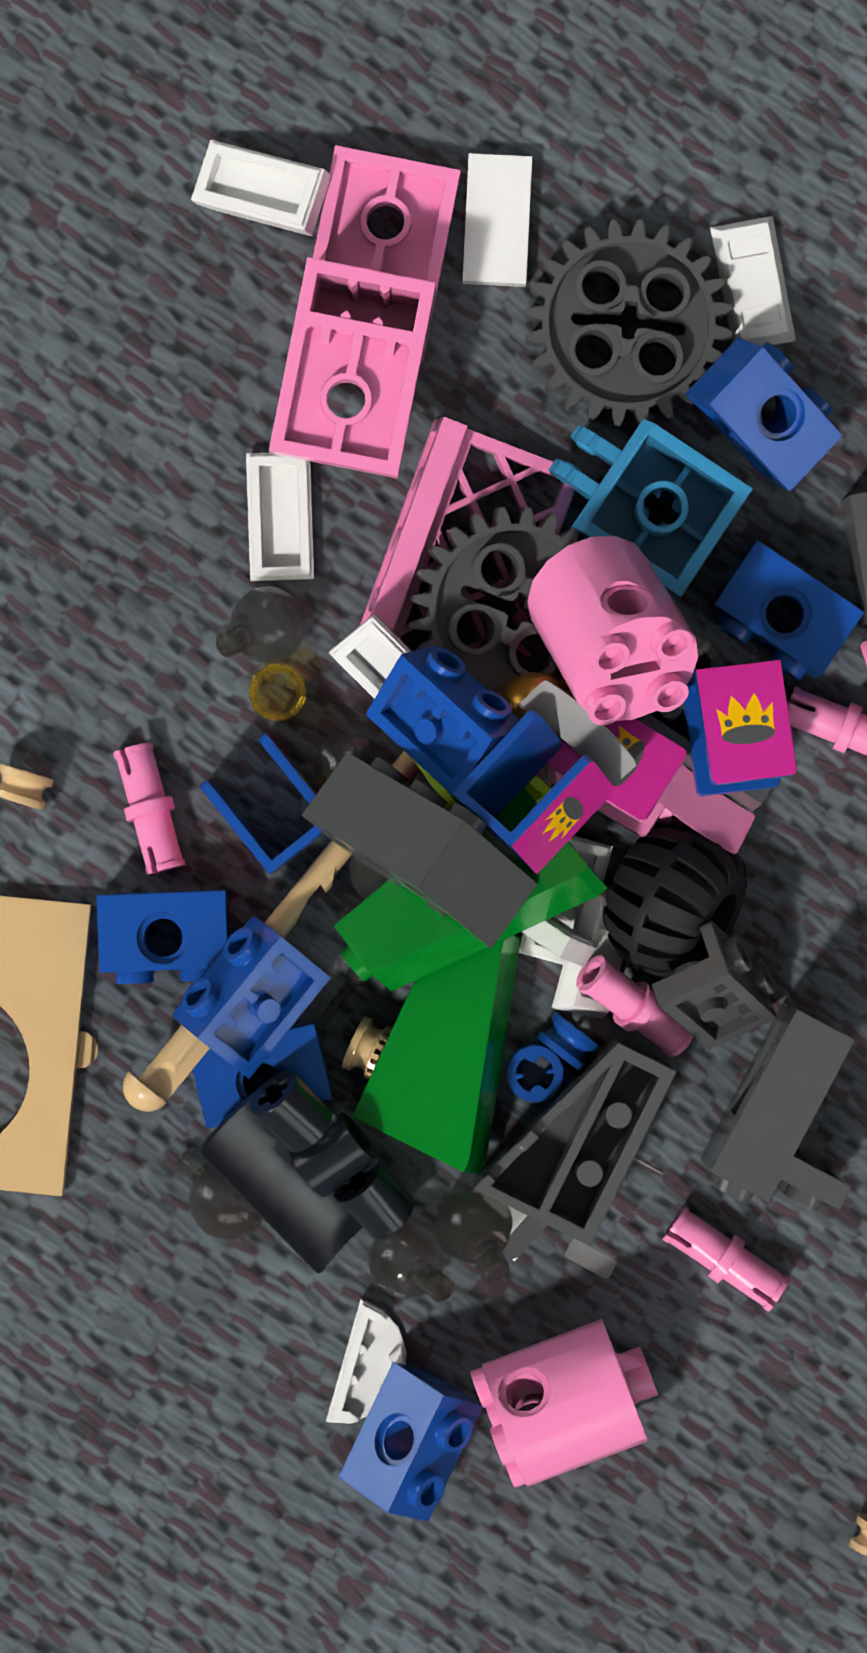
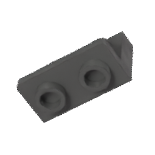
M713 921L700 926L709 958L702 961L684 963L674 969L671 976L652 984L659 1007L709 1050L777 1018L769 996L776 992V985L767 965L760 957L753 960L736 934L729 937Z

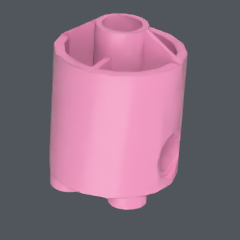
M617 536L590 537L568 545L544 564L532 582L527 600L531 620L576 701L583 707L591 721L598 725H609L616 721L634 720L655 711L670 712L681 706L688 697L689 689L686 684L693 676L699 657L696 637L649 560L637 545Z
M602 1319L483 1363L481 1368L470 1371L483 1408L486 1407L493 1427L490 1428V1432L503 1466L506 1465L514 1488L524 1484L529 1487L648 1441L635 1405L658 1396L640 1346L620 1354L615 1353Z

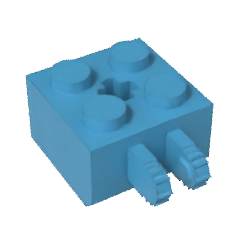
M644 418L623 450L612 445L590 429L578 425L570 436L576 442V445L587 454L594 455L611 468L600 484L583 474L578 467L568 461L556 458L548 471L553 476L589 500L571 529L573 528L579 532L578 539L581 541L590 537L617 536L635 543L649 560L666 590L670 591L675 599L678 600L753 488L655 423ZM659 496L667 498L672 503L668 513L675 519L674 523L668 525L662 521L659 526L651 523L647 519L649 510L643 506L644 501L649 498L655 503Z

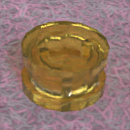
M270 664L261 668L253 676L249 686V699L253 708L262 717L271 721H286L295 717L302 710L306 701V685L303 678L293 668L284 664ZM272 675L287 676V687L296 690L293 704L290 706L284 701L285 710L282 711L270 710L269 699L260 695V688L265 680L270 684L273 683L270 677Z

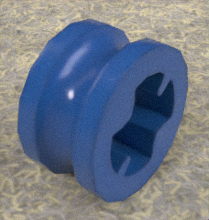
M554 1012L551 1016L553 1021L552 1028L546 1032L540 1031L536 1037L573 1067L582 1071L586 1066L583 1061L585 1054L589 1051L596 1052L600 1045L559 1013Z
M528 1044L519 1047L511 1055L506 1067V1078L510 1089L519 1098L528 1102H541L550 1099L558 1092L563 1082V1067L559 1057L550 1048L542 1044ZM542 1056L552 1065V1067L545 1070L547 1074H553L550 1083L546 1087L535 1083L529 1090L522 1087L517 1079L524 1077L522 1072H516L519 1063L524 1058L534 1063Z

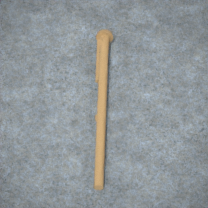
M405 751L402 752L392 765L408 779L404 785L406 787L409 786L421 771L412 757ZM331 840L264 924L285 939L293 929L308 899L319 886L327 893L332 887L334 877L352 855ZM181 1025L139 1078L130 1071L127 1072L123 1081V1093L126 1100L132 1107L140 1111L151 1112L162 1108L210 1048Z

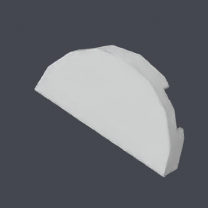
M362 1297L326 1422L352 1424L358 1422L359 1419L367 1417L392 1363L397 1362L406 1365V1348L399 1327L383 1308Z

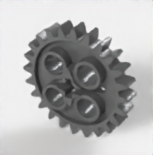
M615 219L610 221L607 239L600 240L596 232L589 226L585 228L583 234L584 249H578L567 240L562 243L561 251L566 260L565 265L546 259L544 262L543 270L553 281L552 284L533 282L530 292L536 298L543 301L544 306L526 308L525 319L540 324L541 329L526 335L525 344L531 347H544L545 351L533 361L532 368L534 371L552 368L555 374L550 378L545 390L549 394L565 386L570 391L564 407L565 410H572L582 400L588 403V423L593 424L602 410L611 411V423L615 430H618L621 426L625 413H633L638 426L643 418L649 419V410L656 409L659 416L665 422L671 421L673 418L671 401L676 399L688 409L694 406V403L685 393L690 389L689 386L691 384L694 385L706 372L703 369L704 365L712 366L722 355L712 345L727 342L732 337L733 331L716 325V320L730 314L732 310L731 304L713 302L712 299L723 288L725 284L724 279L704 280L702 275L712 259L709 256H705L691 263L686 258L693 241L689 237L675 248L667 245L669 226L664 225L654 239L646 238L643 219H638L631 236H623L621 228ZM593 275L606 276L614 282L617 288V297L607 304L599 305L592 303L583 292V282ZM656 282L669 283L677 289L680 295V305L672 311L662 312L656 310L647 300L646 289ZM623 310H631L635 312V322L639 324L656 326L681 325L685 333L682 336H674L663 331L639 328L636 330L633 339L622 338V329L618 325H576L572 322L571 317L574 314H584L595 319L616 321L620 320ZM586 338L599 339L607 345L610 351V361L600 368L592 369L585 367L579 362L575 354V347ZM649 345L662 346L670 352L673 358V369L664 375L655 376L649 374L640 364L639 352Z
M505 507L494 509L492 527H488L485 520L477 513L469 516L471 535L466 536L456 527L447 529L446 533L453 548L448 551L438 546H430L427 551L438 564V567L435 571L418 569L415 572V575L421 581L429 585L427 593L409 596V602L425 608V616L410 622L409 628L427 630L429 639L421 643L415 650L439 646L453 652L464 662L466 671L487 690H491L499 695L502 694L510 682L523 674L532 672L553 675L568 687L535 625L529 622H512L507 627L508 615L506 613L464 598L461 595V589L464 586H469L498 601H514L519 596L521 598L518 607L530 614L527 600L534 578L550 558L568 545L576 542L579 532L570 527L560 535L555 534L557 515L553 513L547 514L541 520L538 527L534 526L531 507L520 509L515 524H511ZM492 551L503 554L509 561L511 569L508 580L499 588L492 587L486 583L481 572L482 561ZM468 611H475L480 614L485 620L487 627L486 636L483 641L472 648L464 645L457 634L458 621ZM528 635H534L543 644L545 656L540 667L528 672L518 663L516 650L522 639Z

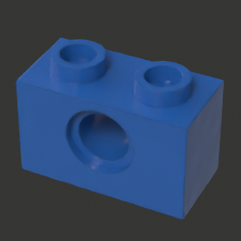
M737 338L685 395L766 481L790 492L843 435L828 419L833 413L830 405L810 387L804 386L801 390L788 375L794 367L780 350L769 342L759 346ZM774 396L776 401L775 412L766 423L762 424V407L769 398Z
M758 540L750 546L709 607L720 615L715 623L716 627L743 645H747L753 637L773 651L768 661L781 660L782 672L797 681H800L805 673L814 679L822 676L864 613V611ZM783 598L793 603L796 607L798 622L792 632L780 633L768 624L766 609L772 599Z
M229 889L96 895L99 973L115 972L116 984L154 982V971L179 970L180 981H196L204 976L222 954L224 945L231 936ZM158 919L172 920L181 929L182 944L174 954H160L152 948L149 942L148 934L150 927Z
M316 1019L292 1025L263 1063L272 1065L278 1072L294 1071L322 1101L332 1099L334 1093ZM212 1049L206 1052L192 1070L207 1129L218 1127L238 1105L253 1093L246 1083V1076Z
M393 1362L338 1478L387 1513L429 1521L435 1506L443 1497L445 1485L463 1448L472 1436L473 1427L483 1408L482 1404L427 1370Z

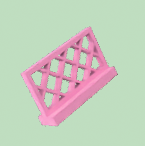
M447 417L434 420L360 625L372 615H376L400 639L403 634L413 630L409 628V623L406 624L413 606V603L409 602V596L420 594L418 589L421 580L415 575V572L418 569L435 570L438 567L435 561L428 564L430 554L427 550L430 546H434L436 543L438 547L450 551L440 530L445 515L467 505L471 515L478 513L484 519L476 500L506 486L519 512L521 508L528 506L517 481L536 472L556 478L548 471L553 461L467 429V425ZM470 446L493 454L504 479L473 493L462 470ZM507 460L527 467V469L513 475ZM562 482L554 505L533 515L534 526H536V522L542 520L547 514H556L557 526L555 534L559 535L575 490ZM458 484L464 498L450 504L455 487ZM492 551L489 555L501 580L491 584V586L499 588L506 583L510 575L500 552ZM466 586L461 589V595L471 601L486 596L479 591L469 594ZM519 596L514 601H511L515 608L511 623L527 622L530 616L529 613L522 611L518 607L521 598ZM415 605L420 618L424 617L425 608ZM468 611L467 614L479 640L466 645L472 648L483 641L486 636V630L479 614L475 611Z

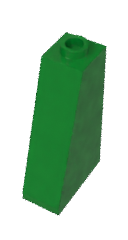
M524 787L495 819L512 832L538 802ZM487 829L482 833V836L538 884L496 943L598 897L607 889L606 885L570 841L536 874ZM390 880L334 925L335 929L348 944L340 954L362 981L366 982L373 976L390 991L405 986L488 946L477 940L451 916L447 914L443 917L427 906L425 899L401 884L397 886Z
M513 935L496 943L492 949L487 947L414 981L352 1115L353 1118L464 1173L481 1174L487 1160L521 938Z

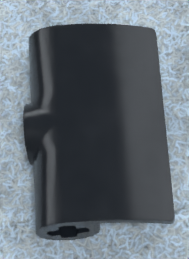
M291 1070L279 1072L250 1094L220 1123L200 1147L202 1157L316 1273H321L359 1230L364 1228L373 1238L387 1237L405 1224L415 1206L412 1195L378 1161L372 1144L355 1121L345 1113H340L336 1116L305 1082Z

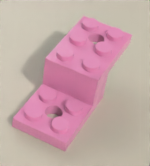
M335 145L330 169L332 177L324 199L313 258L307 257L269 447L271 454L398 479L420 365L424 361L461 170ZM383 206L395 208L404 218L402 231L396 237L388 240L375 237L367 226L370 214L375 209ZM352 383L360 387L364 392L365 404L356 416L340 418L329 409L327 404L328 395L338 384Z

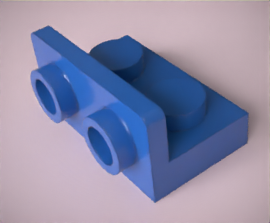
M439 646L401 654L366 713L379 728L455 799L456 797L452 792L520 721L511 712L510 704L501 695L487 690L466 671L464 662L456 654Z
M254 916L248 920L243 928L238 929L228 938L222 954L204 976L188 987L183 995L181 1004L173 1013V1018L250 1079L331 977L282 936Z

